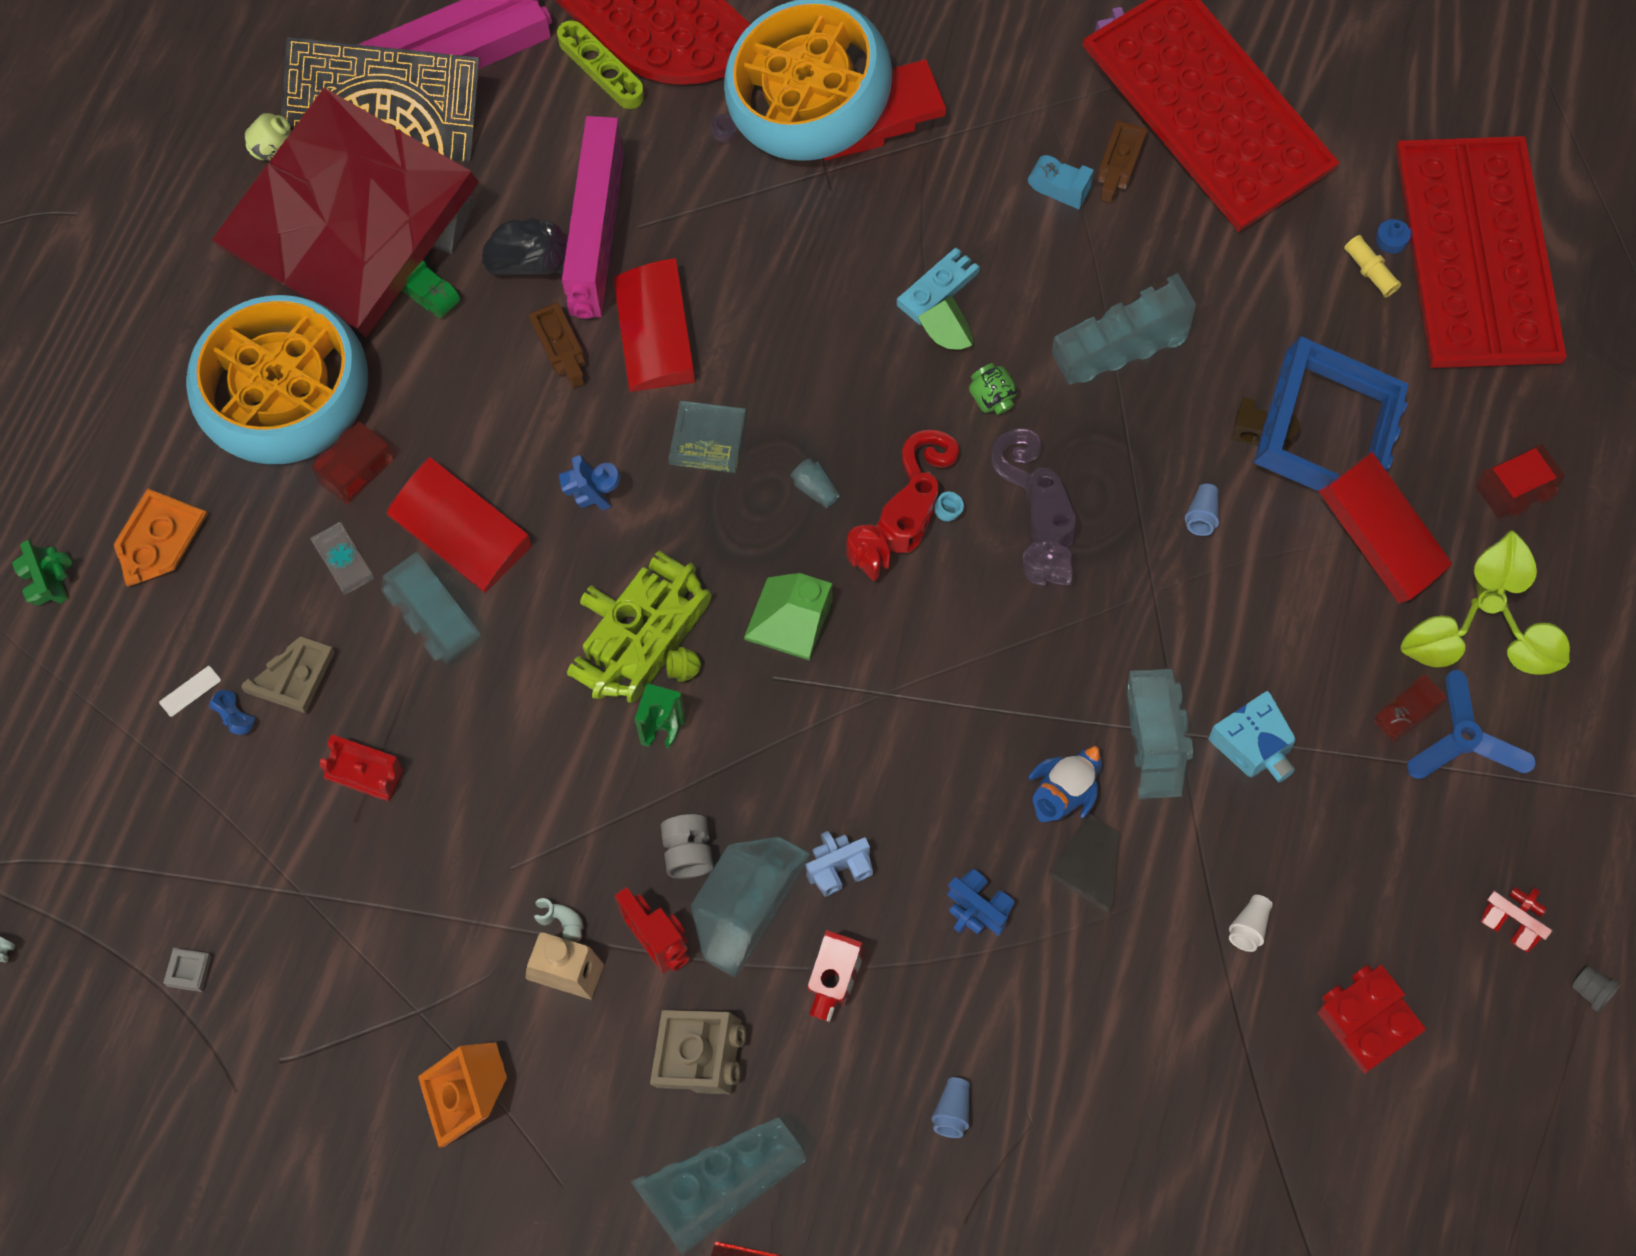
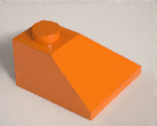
M496 1042L459 1046L418 1076L439 1148L447 1146L488 1118L507 1079Z

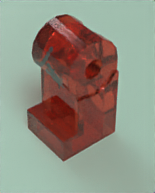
M1424 674L1410 688L1399 695L1395 701L1382 709L1373 719V722L1392 742H1395L1439 711L1447 697Z

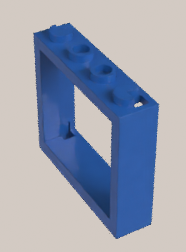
M1300 336L1285 352L1253 463L1317 491L1339 476L1335 472L1282 450L1306 368L1382 402L1368 454L1373 452L1384 469L1388 471L1394 457L1391 454L1392 446L1401 432V427L1398 426L1400 416L1408 405L1405 402V397L1409 384Z

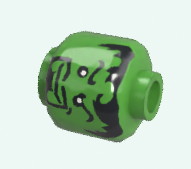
M991 363L979 369L971 376L973 381L969 385V391L982 412L988 413L995 410L996 414L1000 415L1015 405L1012 399L1018 394V387L1004 366L995 367L994 363Z

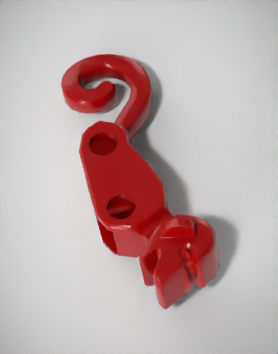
M922 430L912 434L902 448V465L909 479V484L892 497L883 507L880 520L876 526H854L848 532L846 540L847 559L853 567L858 565L872 581L879 578L880 565L884 569L889 568L891 551L909 553L919 546L934 514V505L938 495V481L929 472L921 473L915 453L923 445L933 444L940 446L946 452L939 453L933 447H928L924 451V459L934 467L947 468L952 466L958 459L959 445L949 434L939 430Z

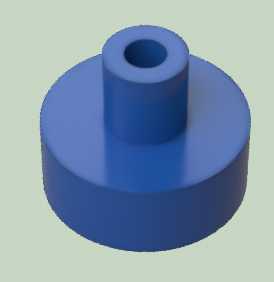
M1386 220L1378 228L1375 238L1376 244L1384 252L1391 254L1399 253L1406 248L1411 232L1409 227L1400 220Z

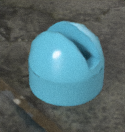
M944 492L935 502L934 513L942 521L950 522L956 519L963 511V501L954 492Z

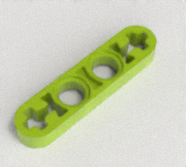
M566 21L558 27L557 36L561 49L621 107L634 109L643 103L644 92L641 81L582 24L577 21ZM575 36H577V40H578V43H579L578 46H577V41L573 38V37H575ZM588 51L599 53L592 60L583 58V55ZM613 69L618 72V75L614 78L608 79L602 76L606 70ZM624 88L630 93L624 94Z

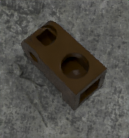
M1242 397L1233 427L1232 441L1254 446L1259 445L1268 411L1255 409L1256 400ZM1294 415L1291 416L1282 450H1287L1293 445L1299 432L1300 423Z

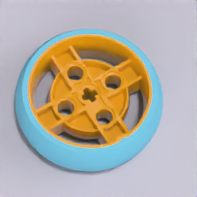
M795 0L779 5L757 18L743 32L731 51L724 79L725 99L730 116L740 132L752 144L776 157L788 160H816L835 155L863 138L883 113L892 84L890 53L886 42L875 25L863 14L846 4L832 0ZM849 44L856 46L867 55L863 74L854 72L852 60L846 52ZM755 85L762 87L764 98L770 107L766 116L757 113L751 108L752 92Z
M272 295L251 299L238 304L224 312L208 326L192 351L188 364L186 387L193 416L201 429L215 444L247 461L262 464H286L301 461L325 451L348 432L356 421L366 397L368 369L365 353L360 341L339 315L327 307L306 298ZM335 348L339 352L342 362L337 382L334 388L330 389L327 387V367L324 358ZM224 370H227L228 390L231 400L219 412L215 405L216 389ZM308 393V394H307L306 396H304V397H299V396H301L302 394Z

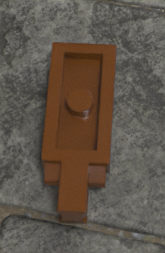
M1117 120L1099 167L1097 182L1104 183L1101 190V201L1112 204L1117 188L1125 189L1127 184H1129L1147 135V128Z
M557 302L529 313V321L553 370L556 371L558 376L565 373L573 389L584 385L583 373L580 369L581 366L586 365L583 351L559 303Z

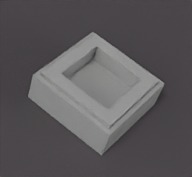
M173 948L163 984L167 987L202 992L212 956L209 953Z

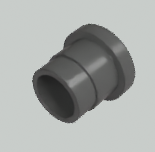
M1587 966L1576 979L1572 988L1592 1004L1591 1008L1599 1013L1617 992L1621 983L1615 978L1610 980L1592 967Z

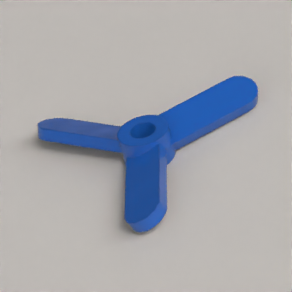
M1453 670L1445 677L1454 729L1451 734L1412 758L1407 765L1408 774L1416 779L1424 778L1461 753L1470 752L1477 753L1519 773L1532 771L1535 767V758L1532 754L1482 732V729L1474 720L1467 677L1460 670ZM1461 734L1469 735L1471 740L1464 739Z

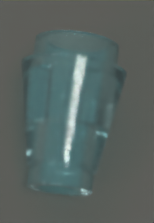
M810 458L803 461L790 476L795 481L794 486L819 504H822L824 508L831 506L840 496L819 462L814 463Z

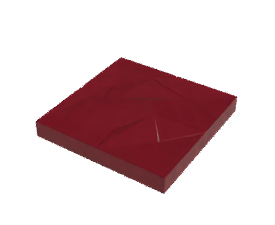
M324 87L274 154L270 163L266 165L220 227L212 241L228 255L297 297L306 298L327 307L339 315L353 331L367 338L407 283L406 279L423 261L479 182L472 171Z

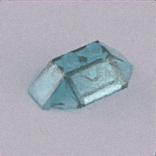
M781 837L735 843L727 846L691 904L704 961L734 978L737 977L809 859L810 853Z

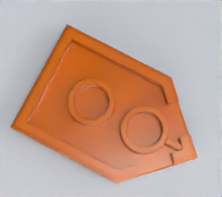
M147 488L114 543L127 587L175 570L208 513Z

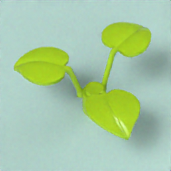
M1513 530L1509 531L1500 541L1486 549L1478 557L1474 566V573L1477 579V598L1471 600V608L1463 626L1458 629L1456 620L1451 616H1434L1415 626L1405 636L1400 645L1402 653L1424 665L1431 667L1452 665L1465 652V642L1460 636L1467 633L1477 609L1481 608L1483 611L1491 614L1498 613L1499 611L1503 612L1513 634L1518 638L1507 648L1508 658L1517 669L1529 674L1544 675L1557 672L1570 663L1569 641L1561 628L1551 623H1536L1528 627L1523 634L1509 610L1505 590L1512 593L1524 592L1533 584L1537 574L1535 559L1530 548Z

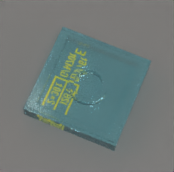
M680 401L668 458L669 465L735 473L746 410L743 408Z

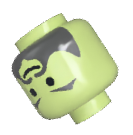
M271 113L261 114L245 131L247 150L259 160L270 161L291 133L290 124L280 115Z

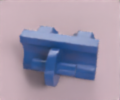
M581 455L571 458L573 469L559 474L562 491L567 496L573 494L577 505L581 508L596 504L602 511L611 508V502L605 497L604 493L611 492L619 485L621 479L619 470L611 463H602L594 468Z
M975 869L969 871L960 880L955 877L948 885L950 890L947 896L956 902L949 912L959 919L954 926V930L961 934L969 927L978 935L985 925L999 936L1006 928L1007 918L1014 906V900L1000 890L989 903L984 900L979 894L987 886L988 881Z

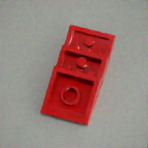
M927 59L893 68L889 98L876 124L854 145L835 155L823 158L824 161L884 146L885 138L915 131V123L944 117L946 107Z

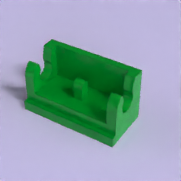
M647 683L635 716L641 745L651 747L655 740V734L660 730H665L668 732L665 746L669 748L676 740L680 725H684L686 721L682 694L678 691Z

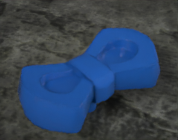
M220 690L211 697L209 708L221 714L222 723L228 726L229 732L237 735H244L250 732L254 726L255 717L240 712L236 707V695L234 692Z

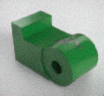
M422 261L406 279L407 283L402 288L404 293L440 319L460 302V297L456 290L448 282L432 272L426 266L425 261Z

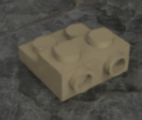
M662 1010L650 1084L656 1088L690 1089L695 1093L731 1095L732 1085H736L740 1079V1066L738 1062H735L737 1048L743 1047L746 1040V1030L741 1024L742 1020L730 1012Z

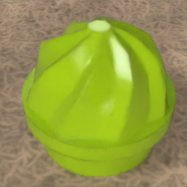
M678 647L677 651L670 650L668 652L666 661L668 678L684 682L694 678L699 672L701 663L694 651Z

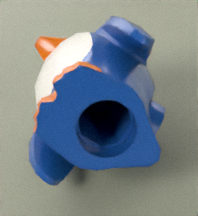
M1097 746L1083 749L1071 757L1046 759L1030 773L1028 778L1031 781L1044 776L1033 795V804L1040 822L1059 820L1081 804H1083L1081 818H1085L1091 811L1097 798L1098 786L1096 778L1102 769V757Z

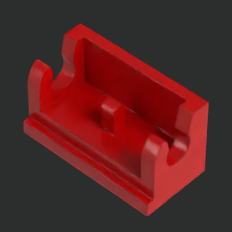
M331 734L327 742L330 749L328 759L321 758L320 760L324 779L389 802L404 771L397 757Z

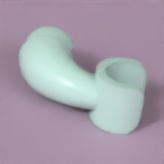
M545 898L538 899L535 902L539 908H549V912L546 915L534 916L539 924L548 925L557 918L564 929L562 934L564 939L578 942L582 939L583 921L574 910L564 905L552 904L551 901Z

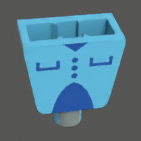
M1268 691L1213 726L1209 736L1210 742L1247 776L1254 777L1267 768L1279 783L1296 770L1285 757L1291 751L1296 741L1295 737Z

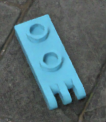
M954 248L897 298V306L921 325L922 323L918 316L945 299L953 297L980 272L981 267L974 263L965 270L970 265L971 259L965 255L956 262L961 257L962 251Z

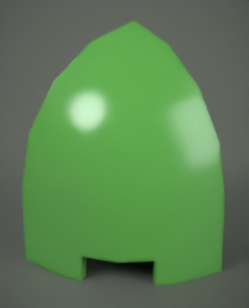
M952 296L918 316L928 335L937 344L947 349L959 350L973 345V336L969 325Z

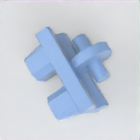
M828 831L821 834L823 845L812 849L816 860L805 864L807 869L806 876L810 884L816 883L825 897L842 889V883L837 873L846 868H849L855 882L862 881L873 875L870 861V846L865 837L849 844L846 835L833 840Z

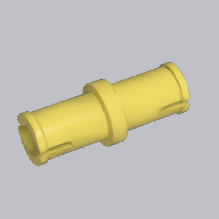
M1361 235L1354 237L1345 245L1344 249L1349 252L1361 267L1360 273L1364 277H1369L1385 298L1400 288L1402 284L1385 266V259L1381 255L1377 256Z

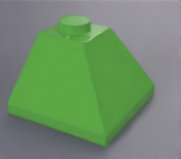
M801 573L768 577L745 633L744 640L810 660L833 601L832 583Z

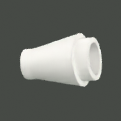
M1253 895L1247 906L1229 926V940L1237 948L1253 952L1258 946L1263 945L1269 913L1273 906L1268 898L1261 895Z

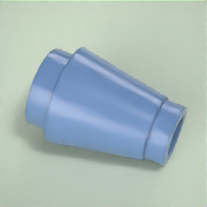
M1202 484L1199 486L1185 515L1187 529L1193 534L1200 536L1210 535L1219 525V490L1212 484Z
M951 1077L947 1080V1085L931 1118L934 1123L933 1130L937 1134L949 1138L963 1137L964 1130L969 1128L970 1083L956 1077Z

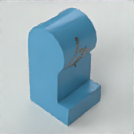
M1043 155L1039 157L1028 178V183L1039 193L1080 210L1091 189L1094 170L1083 165L1080 169H1077L1065 163L1062 164L1054 157Z

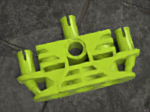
M660 550L655 554L658 559L655 557L651 559L649 570L658 573L671 581L672 584L665 579L660 583L658 575L653 573L650 576L649 570L642 567L617 601L599 591L593 585L587 588L590 595L584 592L580 604L604 618L584 642L583 650L588 660L592 661L595 659L596 665L601 668L605 665L606 671L599 670L578 656L574 659L577 666L571 663L567 675L592 689L593 699L621 695L627 696L628 703L637 701L644 693L646 684H650L665 666L668 652L670 650L676 651L692 630L695 623L708 607L712 595L708 589H701V584L695 575L696 568L693 563L684 566ZM688 590L694 595L690 601L684 598ZM625 617L635 618V620L632 623H620V621ZM625 677L631 680L630 686L620 685L619 683Z

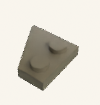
M300 636L287 647L283 654L275 656L266 664L267 669L252 681L247 679L241 688L244 693L306 713L335 652L331 646Z

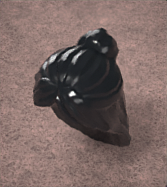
M538 218L508 221L501 224L492 233L486 244H484L482 263L488 272L495 275L563 274L567 249L566 236L553 221Z

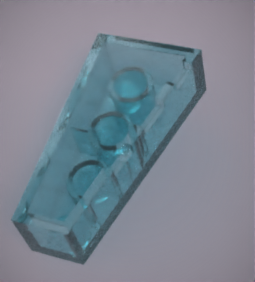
M1178 273L1167 278L1169 284L1155 291L1151 286L1140 292L1141 298L1132 304L1124 306L1120 302L1111 307L1101 320L1097 321L1095 317H1091L1054 337L1052 355L1068 385L1079 381L1087 382L1097 374L1107 370H1118L1127 362L1138 358L1146 359L1156 351L1168 346L1170 348L1177 347L1188 338L1196 303Z
M778 1117L732 1137V1140L715 1148L713 1146L700 1151L697 1156L678 1164L674 1162L663 1167L662 1171L646 1178L642 1176L630 1182L680 1254L683 1255L807 1160L800 1144Z

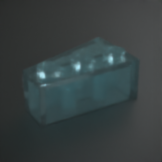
M417 552L382 576L381 591L393 606L396 605L404 614L402 617L408 627L414 633L419 632L426 640L424 646L435 661L441 658L445 664H448L480 640L481 634Z
M1172 669L1129 671L1127 699L1131 735H1135L1138 753L1134 755L1135 767H1140L1141 770L1138 797L1139 799L1182 797L1187 759H1192L1193 746L1191 738H1185L1184 731H1187L1186 710H1180L1179 704L1182 703L1181 684L1174 682Z

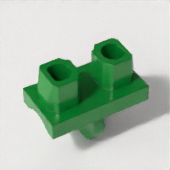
M28 539L21 543L20 547L23 554L13 561L12 565L19 577L26 580L32 577L34 581L22 590L25 600L28 603L39 606L49 600L61 604L69 599L62 580L67 577L65 571L72 565L70 555L65 552H57L56 547H35L32 541Z

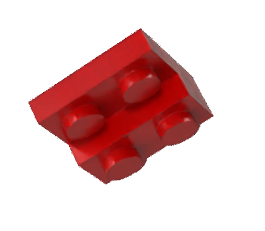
M627 887L614 895L621 917L662 974L670 969L672 972L677 971L688 963L690 957L686 953L688 948L685 944L688 941L683 935L685 930L674 914L667 917L661 907L650 914L652 911L640 894L633 896Z
M1382 964L1374 970L1369 965L1363 967L1351 977L1354 984L1346 990H1343L1338 985L1321 998L1325 1004L1317 1013L1364 1074L1426 1030L1421 1021L1402 999L1405 993Z

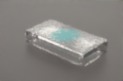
M341 522L310 538L344 595L374 579L370 569Z

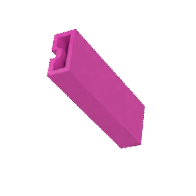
M461 0L358 45L478 57V69L550 39L548 25L552 24V20L547 8L539 6V0Z
M586 116L562 276L564 293L567 295L569 315L582 319L591 317L602 318L624 160L618 118Z

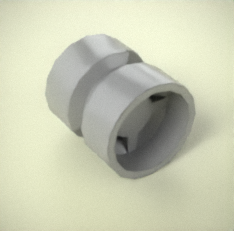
M686 814L669 818L661 823L663 846L669 849L664 854L667 876L677 879L694 878L705 875L714 869L711 847L706 845L710 840L706 817Z

